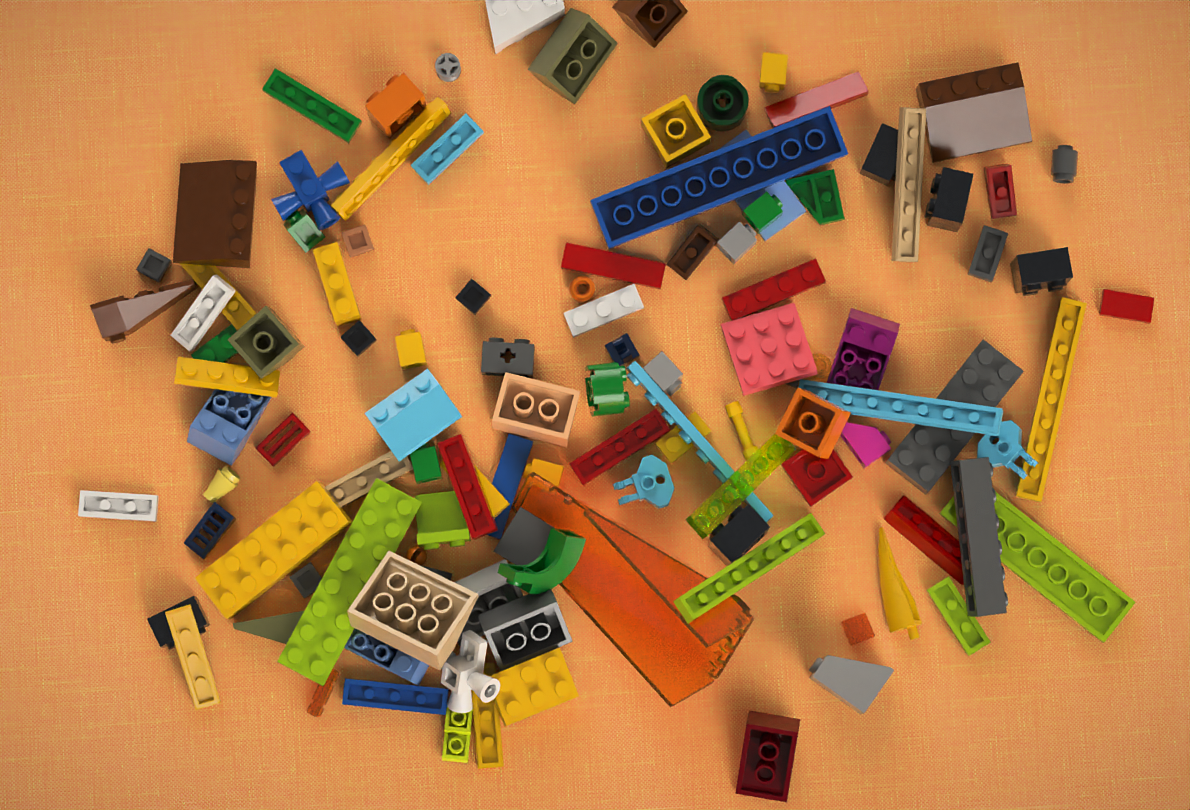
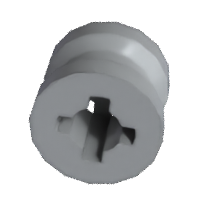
M444 53L437 58L435 69L440 80L452 82L459 78L461 66L459 59L455 55Z

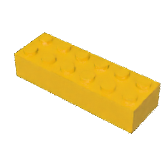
M316 481L196 576L195 579L226 619H233L351 525L352 520L323 483Z

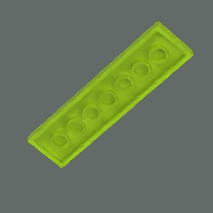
M378 478L375 479L277 661L278 663L324 686L354 630V627L350 625L347 610L387 552H396L422 502Z
M996 492L994 506L995 514L999 518L997 532L998 540L1002 544L1001 563L1095 638L1104 643L1136 602ZM953 495L939 514L958 529Z

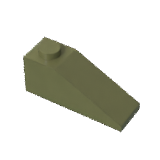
M304 611L233 623V628L287 644Z

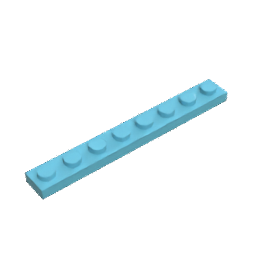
M633 361L626 368L629 372L626 375L636 387L639 384L646 391L644 394L645 398L653 406L659 405L664 411L661 413L662 417L670 425L676 424L681 430L678 433L679 436L688 445L691 442L698 449L695 453L705 464L709 462L715 468L713 474L722 483L726 481L733 488L730 490V493L738 502L743 500L765 522L769 521L774 516L644 369L636 361Z
M800 379L798 388L806 389L851 412V415L999 436L1004 412L1002 408L803 379Z

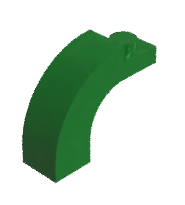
M551 528L546 546L536 560L526 565L500 563L497 573L507 578V583L515 585L529 594L546 592L560 584L572 572L582 554L586 538L571 530Z

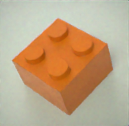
M404 72L400 76L394 75L387 81V87L380 93L378 91L374 92L366 100L365 108L369 118L388 139L426 106L423 93Z
M797 388L775 434L817 457L828 459L851 412L806 389Z

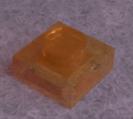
M866 612L841 622L850 646L875 637Z

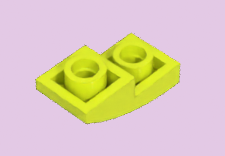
M447 707L442 761L468 763L473 709L467 713H457Z

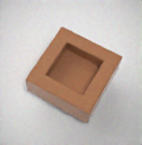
M365 224L341 233L350 258L374 250Z

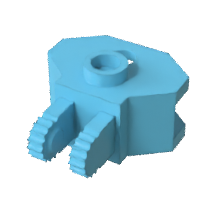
M1012 420L1001 422L999 436L985 434L978 442L977 458L989 457V462L993 468L1005 466L1008 469L1011 468L1021 478L1025 479L1027 476L1026 472L1014 464L1017 458L1022 456L1033 467L1038 464L1021 446L1022 429ZM995 438H999L997 444H993Z
M654 455L643 457L637 473L633 474L631 478L613 484L614 490H621L634 484L637 492L618 499L619 505L636 500H645L660 509L669 505L674 492V485L667 464ZM663 477L665 482L659 484L656 482V478Z

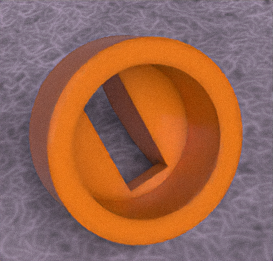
M419 546L409 548L406 553V559L411 561L416 551L419 550L421 553L414 563L422 566L427 560L426 551Z

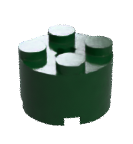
M717 75L710 78L699 90L697 98V113L704 126L721 132L738 127L747 113L749 103L747 90L737 79L729 75ZM720 99H724L725 107H720Z

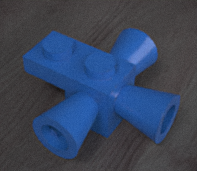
M302 150L279 162L295 189L294 192L271 199L283 221L302 205H304L307 212L312 210L318 230L329 228L340 220L341 217L327 203L330 199L326 191L350 184L338 161L319 178Z

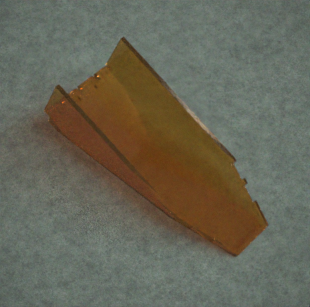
M535 472L528 474L512 505L515 514L522 507L556 529L571 530L586 538L582 554L576 566L559 584L670 708L713 684L714 679L720 677L754 621L753 616L749 613L751 609L740 597L733 594L688 624L673 601L709 577Z

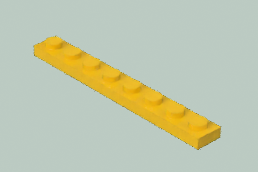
M1064 297L1060 298L1025 451L1038 464L1033 467L1023 459L1022 469L1026 472L1027 476L1025 479L1019 477L1015 497L1039 503L1042 502L1087 303Z

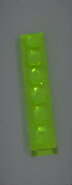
M774 433L685 520L702 539L707 537L796 450L795 446Z

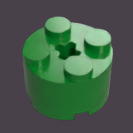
M618 362L586 365L585 371H590V377L585 378L588 406H594L595 410L590 412L591 416L624 413V408L630 406L628 391L624 392L623 381L627 380L625 366H619Z

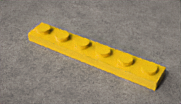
M437 97L433 102L428 103L423 112L415 120L409 122L406 129L389 143L388 148L380 156L375 157L370 166L353 180L350 187L336 197L335 202L331 206L344 221L451 114L443 100Z

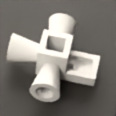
M472 630L462 632L460 654L456 656L452 651L441 668V683L452 690L447 707L457 713H467L473 709L471 690L485 703L492 701L500 690L499 680L483 674L488 641Z

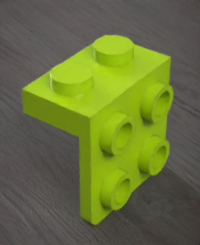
M455 491L415 496V499L422 502L416 513L418 531L416 535L419 547L424 546V550L439 549L440 544H450V547L465 546V542L471 541L470 532Z

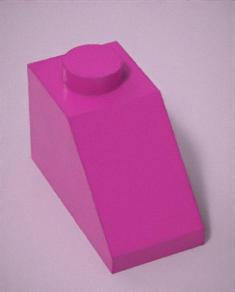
M846 422L840 434L863 469L891 450L889 446L891 440L883 430L879 432L876 427Z

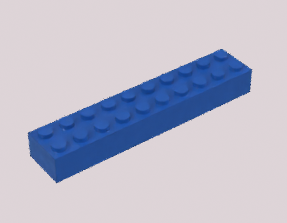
M828 106L590 200V204L609 250L846 157L848 151L832 110Z

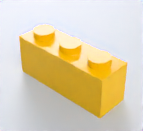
M338 242L313 249L337 327L361 320V314Z

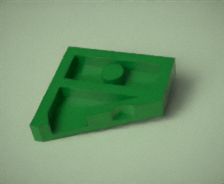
M834 169L786 180V184L820 226L845 220Z

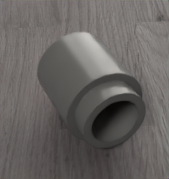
M1058 145V149L1052 150L1051 175L1053 176V182L1062 184L1073 183L1074 177L1077 175L1078 151L1073 150V146Z

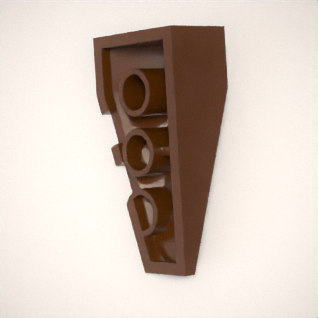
M194 279L162 286L159 288L158 293L144 290L138 292L132 299L124 298L123 295L91 304L90 307L102 338L107 342L111 341L113 344L126 340L125 336L133 334L198 287Z

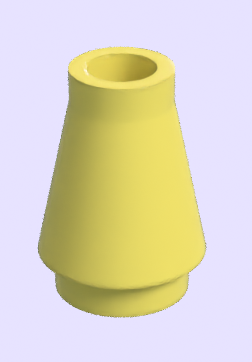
M225 465L222 469H218L203 495L211 503L217 502L221 497L236 488L241 478L233 469Z

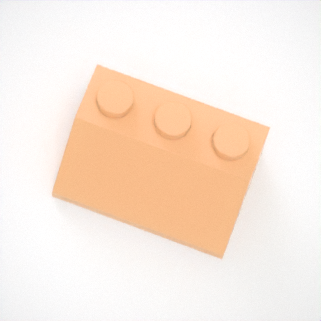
M505 372L492 419V429L567 447L580 391Z

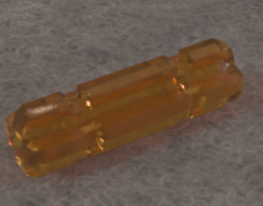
M332 669L324 686L318 684L312 698L314 702L310 703L307 709L308 714L317 718L322 716L324 711L322 707L324 704H327L334 688L332 684L339 677L337 670Z

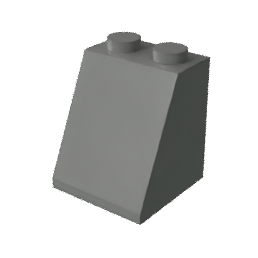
M827 655L823 659L819 657L815 660L809 669L812 673L809 679L857 713L864 714L894 672V669L887 666Z

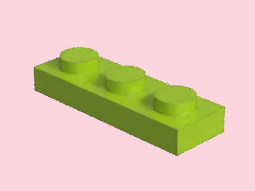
M949 576L926 590L967 656L972 655L991 643L976 618L968 616L966 602Z

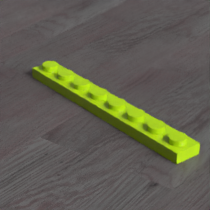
M810 513L673 602L689 624L825 535V532L812 513Z

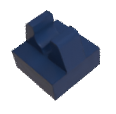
M627 333L605 345L613 362H618L619 366H623L640 356Z

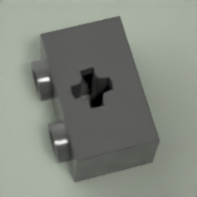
M492 337L489 338V342L483 341L481 374L504 376L505 372L533 378L535 345L530 344V340L514 339V343H506L503 338ZM510 351L515 358L510 359V363H505V359L501 358V356H506V352Z

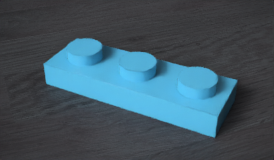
M464 114L410 166L429 185L482 136L484 131L467 114Z

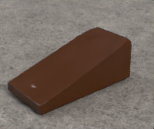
M698 224L666 265L687 280L720 239L703 225Z

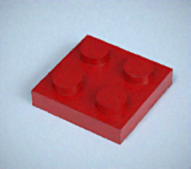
M802 449L781 464V467L810 507L853 478L834 449L828 459L817 457Z

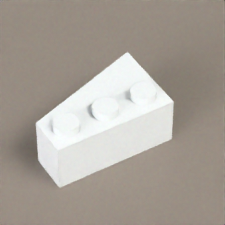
M485 0L495 54L501 52L507 46L521 41L525 36L534 31H539L565 16L563 0Z

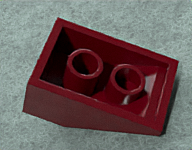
M749 710L735 794L787 803L800 719Z

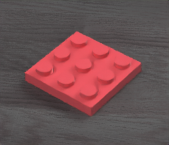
M795 303L721 324L743 396L817 375V368Z

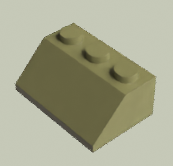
M570 8L528 70L544 85L569 102L576 104L618 42L589 14Z

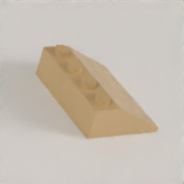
M388 551L347 610L352 627L440 670L454 650L477 601L478 594Z

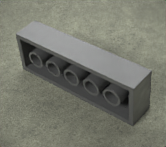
M983 339L936 399L996 407L1024 371ZM915 424L885 463L926 495L950 466V461H954L975 433Z

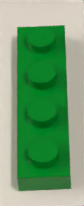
M276 68L262 88V91L348 144L362 124V120Z

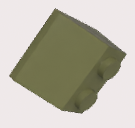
M268 306L263 307L228 339L230 344L261 379L285 365L305 347L275 311Z

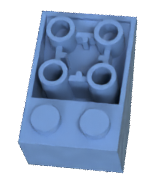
M215 389L190 425L187 442L232 466L245 447L272 397Z
M354 628L344 647L418 686L429 667L428 664Z

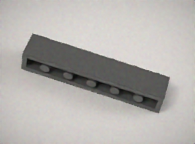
M989 457L950 461L967 614L971 617H981L1007 613L1008 597L1003 585L1005 571L1003 566H1001L1000 559L1002 544L998 540L997 532L999 518L995 514L994 506L996 492L992 488L991 480L993 466L989 462Z

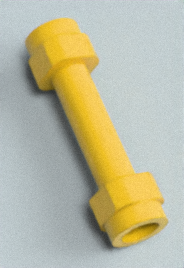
M735 401L725 405L728 418H732L743 445L744 451L742 453L746 463L761 459L757 446L753 445L741 415L744 412L740 402Z

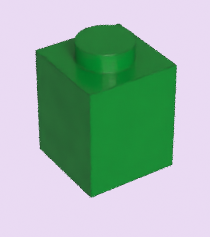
M765 192L743 210L742 216L759 234L782 216L783 210L781 208L783 204L776 195L770 196L768 192Z
M426 443L410 454L417 484L443 479L435 446L430 447L429 443Z

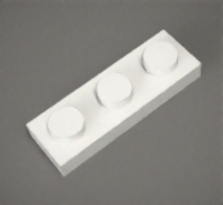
M213 275L170 336L188 351H193L236 290L218 275Z
M632 284L563 314L574 338L644 309V305L635 284Z
M80 490L78 516L157 522L159 496Z

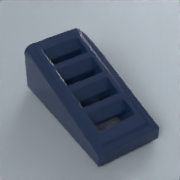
M214 502L185 540L184 544L201 558L205 559L235 522L236 518ZM215 513L225 520L223 524L213 518ZM209 521L219 528L217 533L206 525ZM202 529L213 537L211 541L200 534ZM197 537L207 545L206 548L202 549L193 540Z

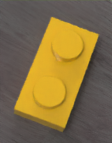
M696 411L687 417L703 437L711 432L710 428ZM677 426L655 443L671 464L694 446L692 442L688 445L679 436L678 433L681 430Z

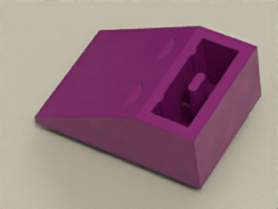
M851 308L826 383L879 390L898 335L900 323Z

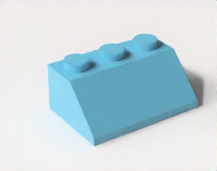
M428 368L364 413L399 462L462 417Z

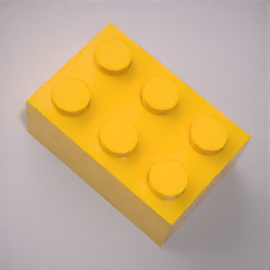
M560 648L489 676L500 682V690L494 701L504 727L579 697Z

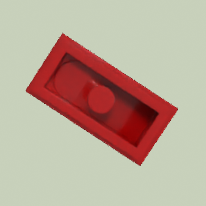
M1000 164L984 167L991 219L1017 216L1012 165Z

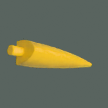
M881 527L879 528L878 546L879 576L889 631L894 633L907 629L910 641L920 638L917 626L922 624L916 601L900 573L885 530Z

